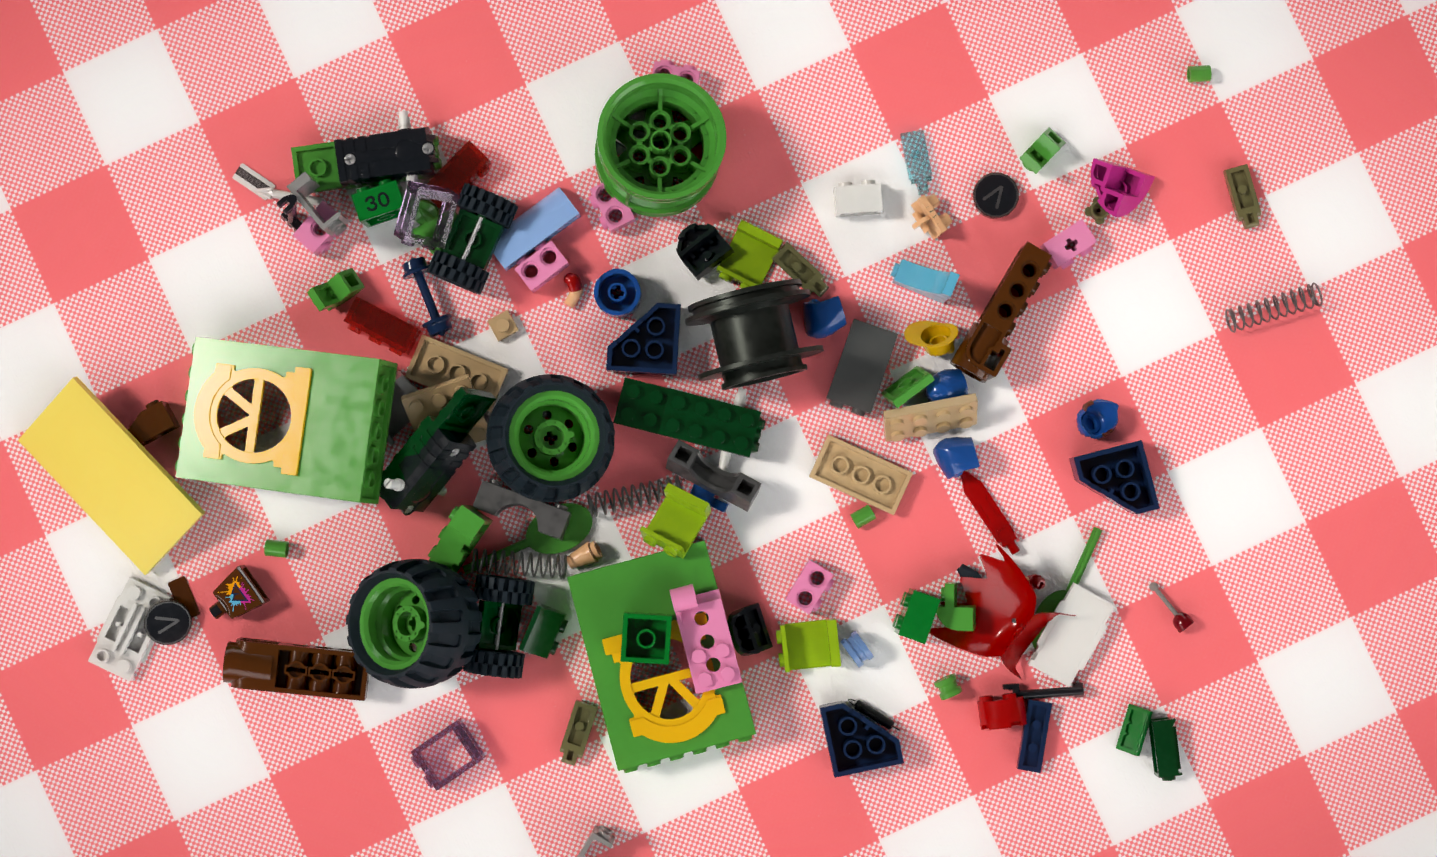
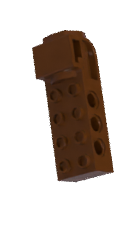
M1028 241L1019 249L977 323L973 322L950 362L952 366L981 383H986L987 380L997 376L1012 350L1007 347L1009 341L1005 338L1010 336L1016 327V323L1013 322L1015 318H1018L1020 315L1022 316L1028 306V303L1025 302L1026 299L1034 295L1040 286V283L1037 282L1039 277L1042 278L1050 269L1052 263L1049 260L1052 255ZM1023 268L1029 270L1030 277L1024 275ZM1011 288H1015L1018 291V297L1012 295ZM999 308L1006 310V318L1000 315ZM995 354H999L991 369L984 366L989 355L994 357Z
M242 637L237 638L236 642L229 641L227 643L223 662V682L231 683V687L359 701L367 699L370 674L366 672V668L357 663L353 657L355 654L351 649L272 642V640Z

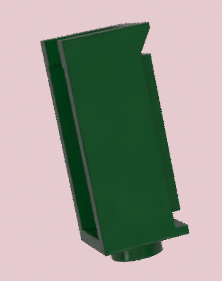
M1171 716L1152 718L1148 727L1154 775L1162 778V781L1176 780V776L1182 775V772L1178 771V769H1181L1176 726H1174L1176 719Z

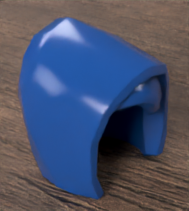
M839 296L821 302L817 299H811L809 302L803 303L805 332L810 337L816 339L826 338L847 324Z
M944 369L933 375L935 380L926 386V397L930 402L969 394L966 379L960 369Z
M972 437L945 438L938 442L933 449L934 457L947 479L957 478L962 475L963 471L980 467Z

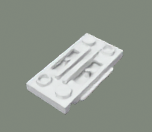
M129 577L121 595L117 596L105 620L88 662L129 682L132 681L136 669L139 668L141 663L146 661L155 643L145 628V619L148 612L155 605L162 602H171L173 596L134 577Z
M1073 582L1065 598L1059 602L1054 611L1069 615L1059 614L1047 623L1037 640V647L1027 664L1070 687L1078 671L1085 668L1107 629L1106 622L1115 605Z

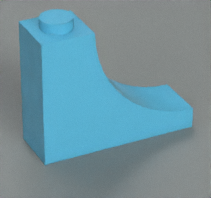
M904 259L901 260L900 264L895 263L890 276L894 277L893 284L942 304L951 297L960 276L952 271H938Z

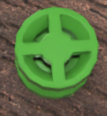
M955 673L934 682L935 687L939 688L941 700L951 698L962 692L961 686H958L956 683L957 677Z

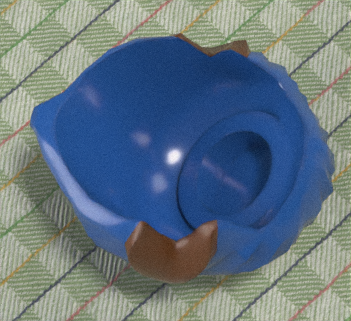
M1103 399L1088 401L1077 414L1078 431L1085 437L1097 440L1106 437L1117 426L1119 405Z

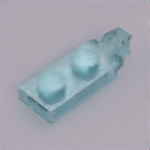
M924 130L901 133L900 139L908 180H910L911 185H917L919 196L928 194L927 182L932 181V171Z

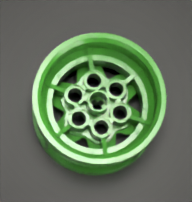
M665 73L648 74L637 77L622 85L605 104L597 129L594 154L595 166L601 183L604 184L607 193L612 198L615 197L619 202L629 207L632 212L647 217L674 216L695 206L711 189L725 153L726 127L722 113L714 99L702 87L681 76ZM646 109L644 121L630 119L632 115ZM672 110L680 113L688 120L675 123ZM661 119L665 122L666 126L662 128L656 127L654 121ZM641 130L645 133V137L638 139L633 135V132ZM681 131L686 135V138L678 140L674 133ZM616 141L626 148L620 156H617ZM700 143L702 144L701 160L691 152V149ZM641 153L645 156V160L637 162L634 160L633 155ZM681 154L685 157L686 161L678 163L675 161L674 156ZM662 165L665 168V172L658 174L653 170V167ZM642 177L644 179V184L636 181L635 179ZM674 178L683 181L682 183L672 186Z

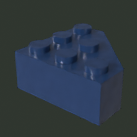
M656 303L619 338L614 340L607 348V372L677 376L681 304Z
M1142 440L1069 458L1076 482L1130 514H1140L1160 509Z
M843 701L819 705L834 778L904 763L900 742L895 735Z

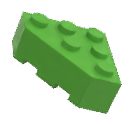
M471 505L456 506L448 517L451 521L442 529L438 535V538H440L438 544L428 554L430 561L443 564L455 572H458L493 521Z

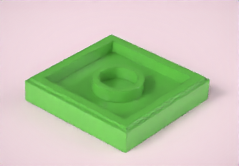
M915 366L882 391L881 394L886 401L899 408L935 379L926 370Z

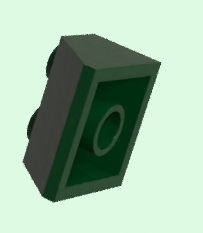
M542 603L537 605L519 650L546 659L550 654L554 655L559 645V642L556 641L559 632L564 633L568 624V620H565L567 614Z

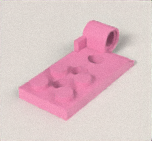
M693 584L670 589V596L696 694L741 683L742 678L719 589L697 595L695 594ZM699 611H704L708 614L709 620L704 625H699L695 622V614ZM706 634L711 635L715 640L714 645L710 648H704L700 643L702 636ZM710 658H717L720 661V668L717 671H710L707 668L706 663Z

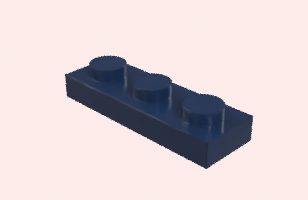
M1032 699L1027 700L1025 712L1027 724L1023 725L1017 769L1041 773L1052 703Z

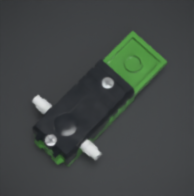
M399 111L398 131L292 147L295 179L304 172L313 177L320 187L312 193L378 186L380 181L392 179V181L396 180L398 183L407 182L409 195H418V180L438 177L437 170L443 168L442 160L439 158V137L432 135L429 127L412 129L408 111Z

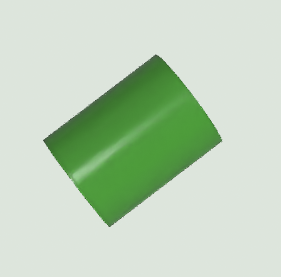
M1210 65L1188 66L1187 80L1189 83L1211 81Z
M869 505L850 514L858 529L876 519Z
M266 540L264 547L265 556L287 558L289 542Z

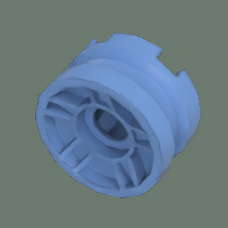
M856 631L850 633L849 638H844L840 641L859 668L864 665L863 662L865 660H871L874 657Z

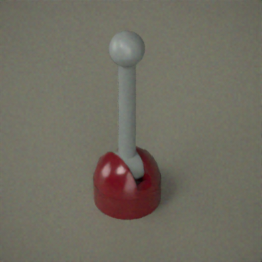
M1156 582L1150 583V590L1155 591L1173 613V624L1179 633L1194 623L1187 613H1178L1158 589L1159 586Z

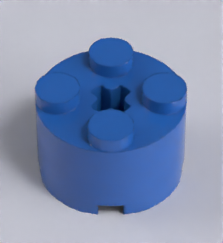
M611 269L597 279L594 286V298L601 311L606 315L614 318L627 317L633 314L640 305L642 297L641 288L637 279L630 272L623 269ZM617 288H621V292L624 293L623 296H619V299H615V296L612 294V292L617 291Z

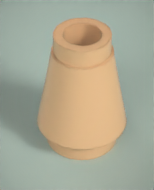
M587 541L567 556V563L571 569L596 563L603 555L596 541Z

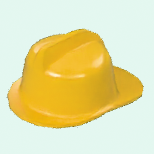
M918 321L910 324L905 329L904 337L910 344L921 346L929 355L936 357L954 353V340L958 336L959 331L957 326L949 323Z

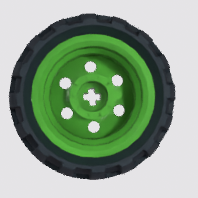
M545 374L533 376L517 383L499 399L489 418L486 443L493 468L500 479L513 491L535 501L561 502L585 493L604 475L614 452L615 430L606 404L593 389L568 376ZM544 411L551 413L550 419L543 418L542 414ZM566 420L572 421V428H567L564 423ZM526 425H530L533 429L531 434L524 432ZM547 433L555 439V441L551 442V445H549L548 441L544 442ZM570 443L576 444V450L574 452H571L568 449V445ZM533 448L536 450L537 454L534 458L528 456L527 452L529 449ZM552 457L558 460L557 466L550 465Z
M424 559L395 561L376 569L372 574L364 578L358 585L359 588L356 593L352 595L349 602L351 604L349 613L346 615V625H348L347 641L349 646L352 647L355 654L353 657L357 663L366 668V672L375 679L400 688L416 689L430 687L455 676L463 669L462 666L466 665L475 654L474 649L480 642L482 634L480 633L482 612L479 611L477 595L469 588L468 582L449 567Z

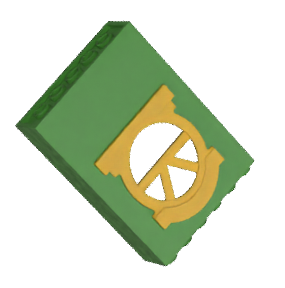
M195 337V343L192 346V365L188 372L190 378L189 386L185 394L186 407L185 413L182 416V435L178 442L180 448L179 456L175 464L177 478L358 503L378 504L397 363L376 358ZM254 379L252 403L237 393L233 386L239 382ZM265 381H268L285 394L291 409V422L286 435L276 446L269 450L255 453ZM226 395L247 412L249 416L219 428L218 408L223 396ZM248 427L244 451L235 448L226 440L228 435Z
M705 540L692 543L684 558L679 556L674 558L661 551L567 577L618 771L624 770V773L638 770L639 765L647 764V767L661 764V759L670 758V761L683 758L684 753L692 751L693 755L706 752L707 747L713 745L718 749L729 746V741L738 739L739 742H745L753 739L752 735L756 734L743 681L703 692L701 698L698 699L680 681L692 677L690 668L631 683L630 676L633 662H620L624 612L672 615L671 639L683 643L669 590L693 584L696 595L718 589ZM699 611L695 614L694 619L697 624L704 625L708 622L709 617L706 612ZM709 634L702 636L700 640L704 648L712 647L715 642L714 638ZM710 658L706 666L710 671H717L720 668V661L717 658ZM668 684L693 707L692 711L675 719H663L660 717ZM658 686L652 711L648 712L639 704L634 693Z

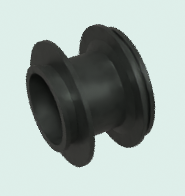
M789 279L750 286L709 297L689 305L688 311L693 313V315L685 319L686 326L710 324L720 364L719 368L699 374V381L723 378L724 383L721 384L722 390L758 384L807 370V364H803L802 359L824 351L823 345L803 348L798 346L789 304L806 299L811 295L809 289H799L802 286L801 280Z

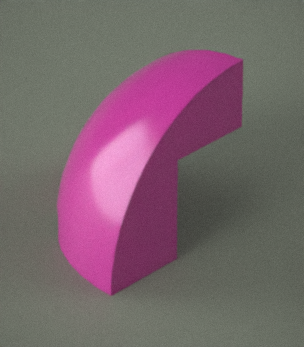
M1094 158L1092 162L1091 185L1096 189L1099 197L1097 201L1106 212L1115 217H1122L1133 211L1144 199L1155 176L1113 162Z

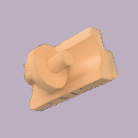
M935 194L927 197L923 195L911 204L915 211L912 215L917 221L912 225V228L915 230L920 227L924 234L928 232L934 240L948 230L947 227L952 223V219L947 213L938 216L934 209L940 205V201Z

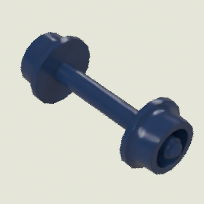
M411 257L408 262L402 265L404 270L402 277L404 280L415 277L431 320L424 323L422 327L427 329L430 337L444 336L445 332L452 329L450 321L452 315H439L423 275L427 273L429 266L425 257Z

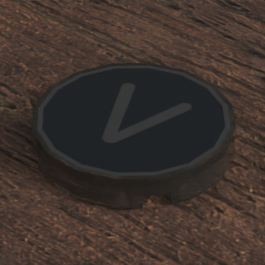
M991 172L984 175L977 181L972 191L974 206L981 215L990 219L1008 216L1016 208L1019 200V190L1016 183L1010 176L1003 173Z
M173 598L154 602L144 615V629L147 636L155 643L161 645H173L182 641L188 635L192 626V617L187 606Z

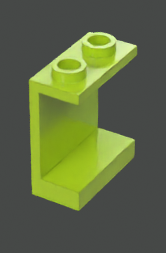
M741 219L730 243L734 253L718 265L716 272L720 273L718 277L729 283L732 280L740 283L739 288L741 289L762 284L773 263L771 258L779 251L783 240Z
M668 482L664 489L666 496L648 527L642 526L640 532L643 541L652 547L658 545L671 557L679 556L684 558L712 511L708 502Z
M835 618L779 624L780 630H776L777 644H782L783 652L778 653L779 666L784 667L785 672L826 666H841Z

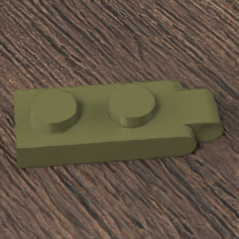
M1248 164L1224 170L1223 174L1237 221H1242L1244 229L1259 226L1258 216H1261V210Z
M788 242L771 258L792 279H800L802 282L801 287L809 289L810 294L814 292L821 297L830 288L823 282L826 277Z
M580 700L575 701L560 748V752L564 753L561 762L575 766L577 757L582 759L598 706Z

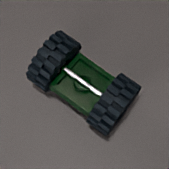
M465 183L455 204L460 208L442 251L435 250L427 272L455 286L481 295L490 274L485 270L504 228H510L518 206L495 193Z
M476 575L474 592L478 599H482L479 600V611L482 612V621L480 622V633L482 634L480 642L474 649L475 654L473 658L464 665L463 671L491 677L522 678L525 654L517 652L516 646L522 605H532L534 581L498 575Z

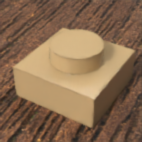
M508 310L487 321L498 342L519 331Z

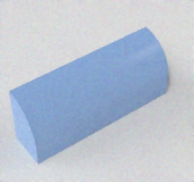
M558 187L513 220L509 229L504 228L493 254L503 268L508 271L522 257L534 252L539 244L549 241L580 218V213L561 188Z

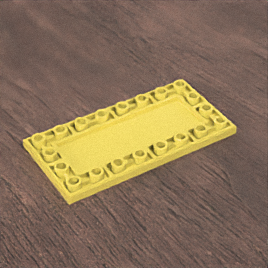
M77 376L68 382L18 439L24 448L144 575L150 573L206 513Z

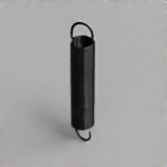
M858 700L855 704L851 703L855 706L854 709L888 730L894 727V721L862 701Z

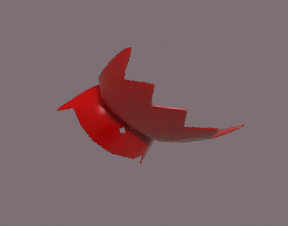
M996 544L1005 561L980 554L979 556L987 578H960L967 603H957V605H976V629L974 631H956L947 627L931 628L929 633L950 645L979 656H1000L1005 667L1021 679L1016 670V665L1023 653L1049 621L1059 614H1069L1057 612H1039L1034 614L1037 597L1032 586L1012 558ZM1013 618L1016 619V623H1012Z

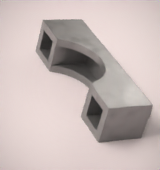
M681 440L677 441L667 458L666 469L746 512L749 511L762 484L741 472L729 473L717 468L708 462L698 449Z
M490 479L489 482L482 480L473 503L475 509L498 516L503 510L512 506L526 507L534 513L540 533L562 541L572 516L570 512H567L568 507L558 503L551 506L545 502L528 499L512 489L503 488V483L494 479Z

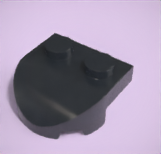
M708 223L707 225L691 224L683 229L678 236L679 241L676 252L683 264L698 281L734 253L732 247L718 233L717 229Z
M759 603L735 610L728 616L727 623L731 639L738 654L749 656L773 647Z

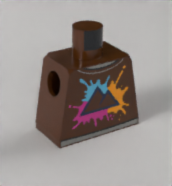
M239 565L213 591L218 602L209 607V611L216 619L226 612L230 618L234 619L268 603L270 599L247 567Z

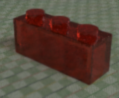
M469 140L428 181L421 191L442 212L446 209L450 211L455 207L456 199L459 197L464 184L474 185L473 182L478 177L482 178L491 169L489 166L492 163Z
M357 296L344 319V322L349 324L347 329L359 335L362 331L369 334L368 340L378 345H381L382 342L390 345L388 350L399 356L402 353L410 354L421 333L420 329Z

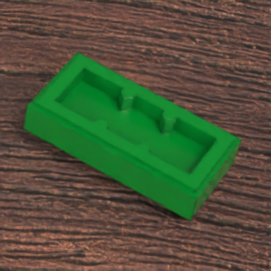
M1129 704L1116 749L1140 756L1153 711Z

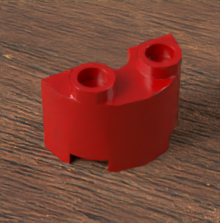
M1016 693L1002 694V699L994 700L993 695L979 697L977 704L981 730L1005 729L1027 724L1023 696L1016 697Z

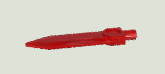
M963 471L961 479L965 495L997 543H1000L1002 547L1007 546L1011 554L1014 555L1020 551L1014 541L1017 539L1014 534L1015 531L983 483L967 471Z

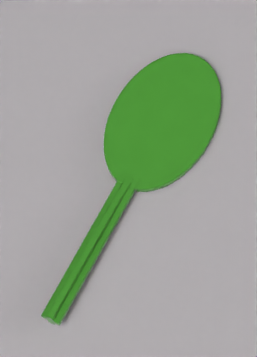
M561 504L568 507L567 512L572 514L562 541L540 533L535 517L527 528L525 539L496 551L497 561L500 560L503 550L506 557H508L512 551L517 553L528 547L542 554H557L572 549L581 543L591 530L593 520L589 510L579 504ZM492 553L487 555L488 565H490ZM484 557V561H483V566H482V568L486 566V565H485V557ZM482 558L478 559V560H479V568H480V564H481V559H482ZM476 561L474 564V571L477 570ZM472 562L462 566L466 575L471 573Z
M1093 528L1066 590H1058L1048 595L1040 603L1035 613L1054 612L1059 602L1065 598L1072 583L1079 584L1102 533L1101 529ZM1044 628L1032 641L1034 649L1037 647V640L1039 639Z

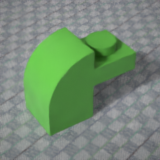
M1049 127L1019 159L1027 170L1037 174L1066 142Z
M353 268L338 272L328 282L312 287L307 293L319 312L326 309L330 311L354 297L365 286Z
M946 582L945 587L941 588V601H945V605H939L936 612L939 620L943 625L952 630L974 631L976 629V605H957V582Z

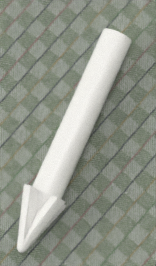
M274 187L254 190L270 200L273 198L281 199L292 194L288 191L274 189ZM311 195L306 197L311 205L318 206L324 201L322 197Z

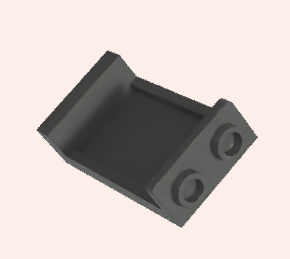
M856 319L852 321L846 343L826 396V400L830 401L829 405L842 409L843 406L852 408L851 413L864 417L865 413L871 414L898 336L897 333Z

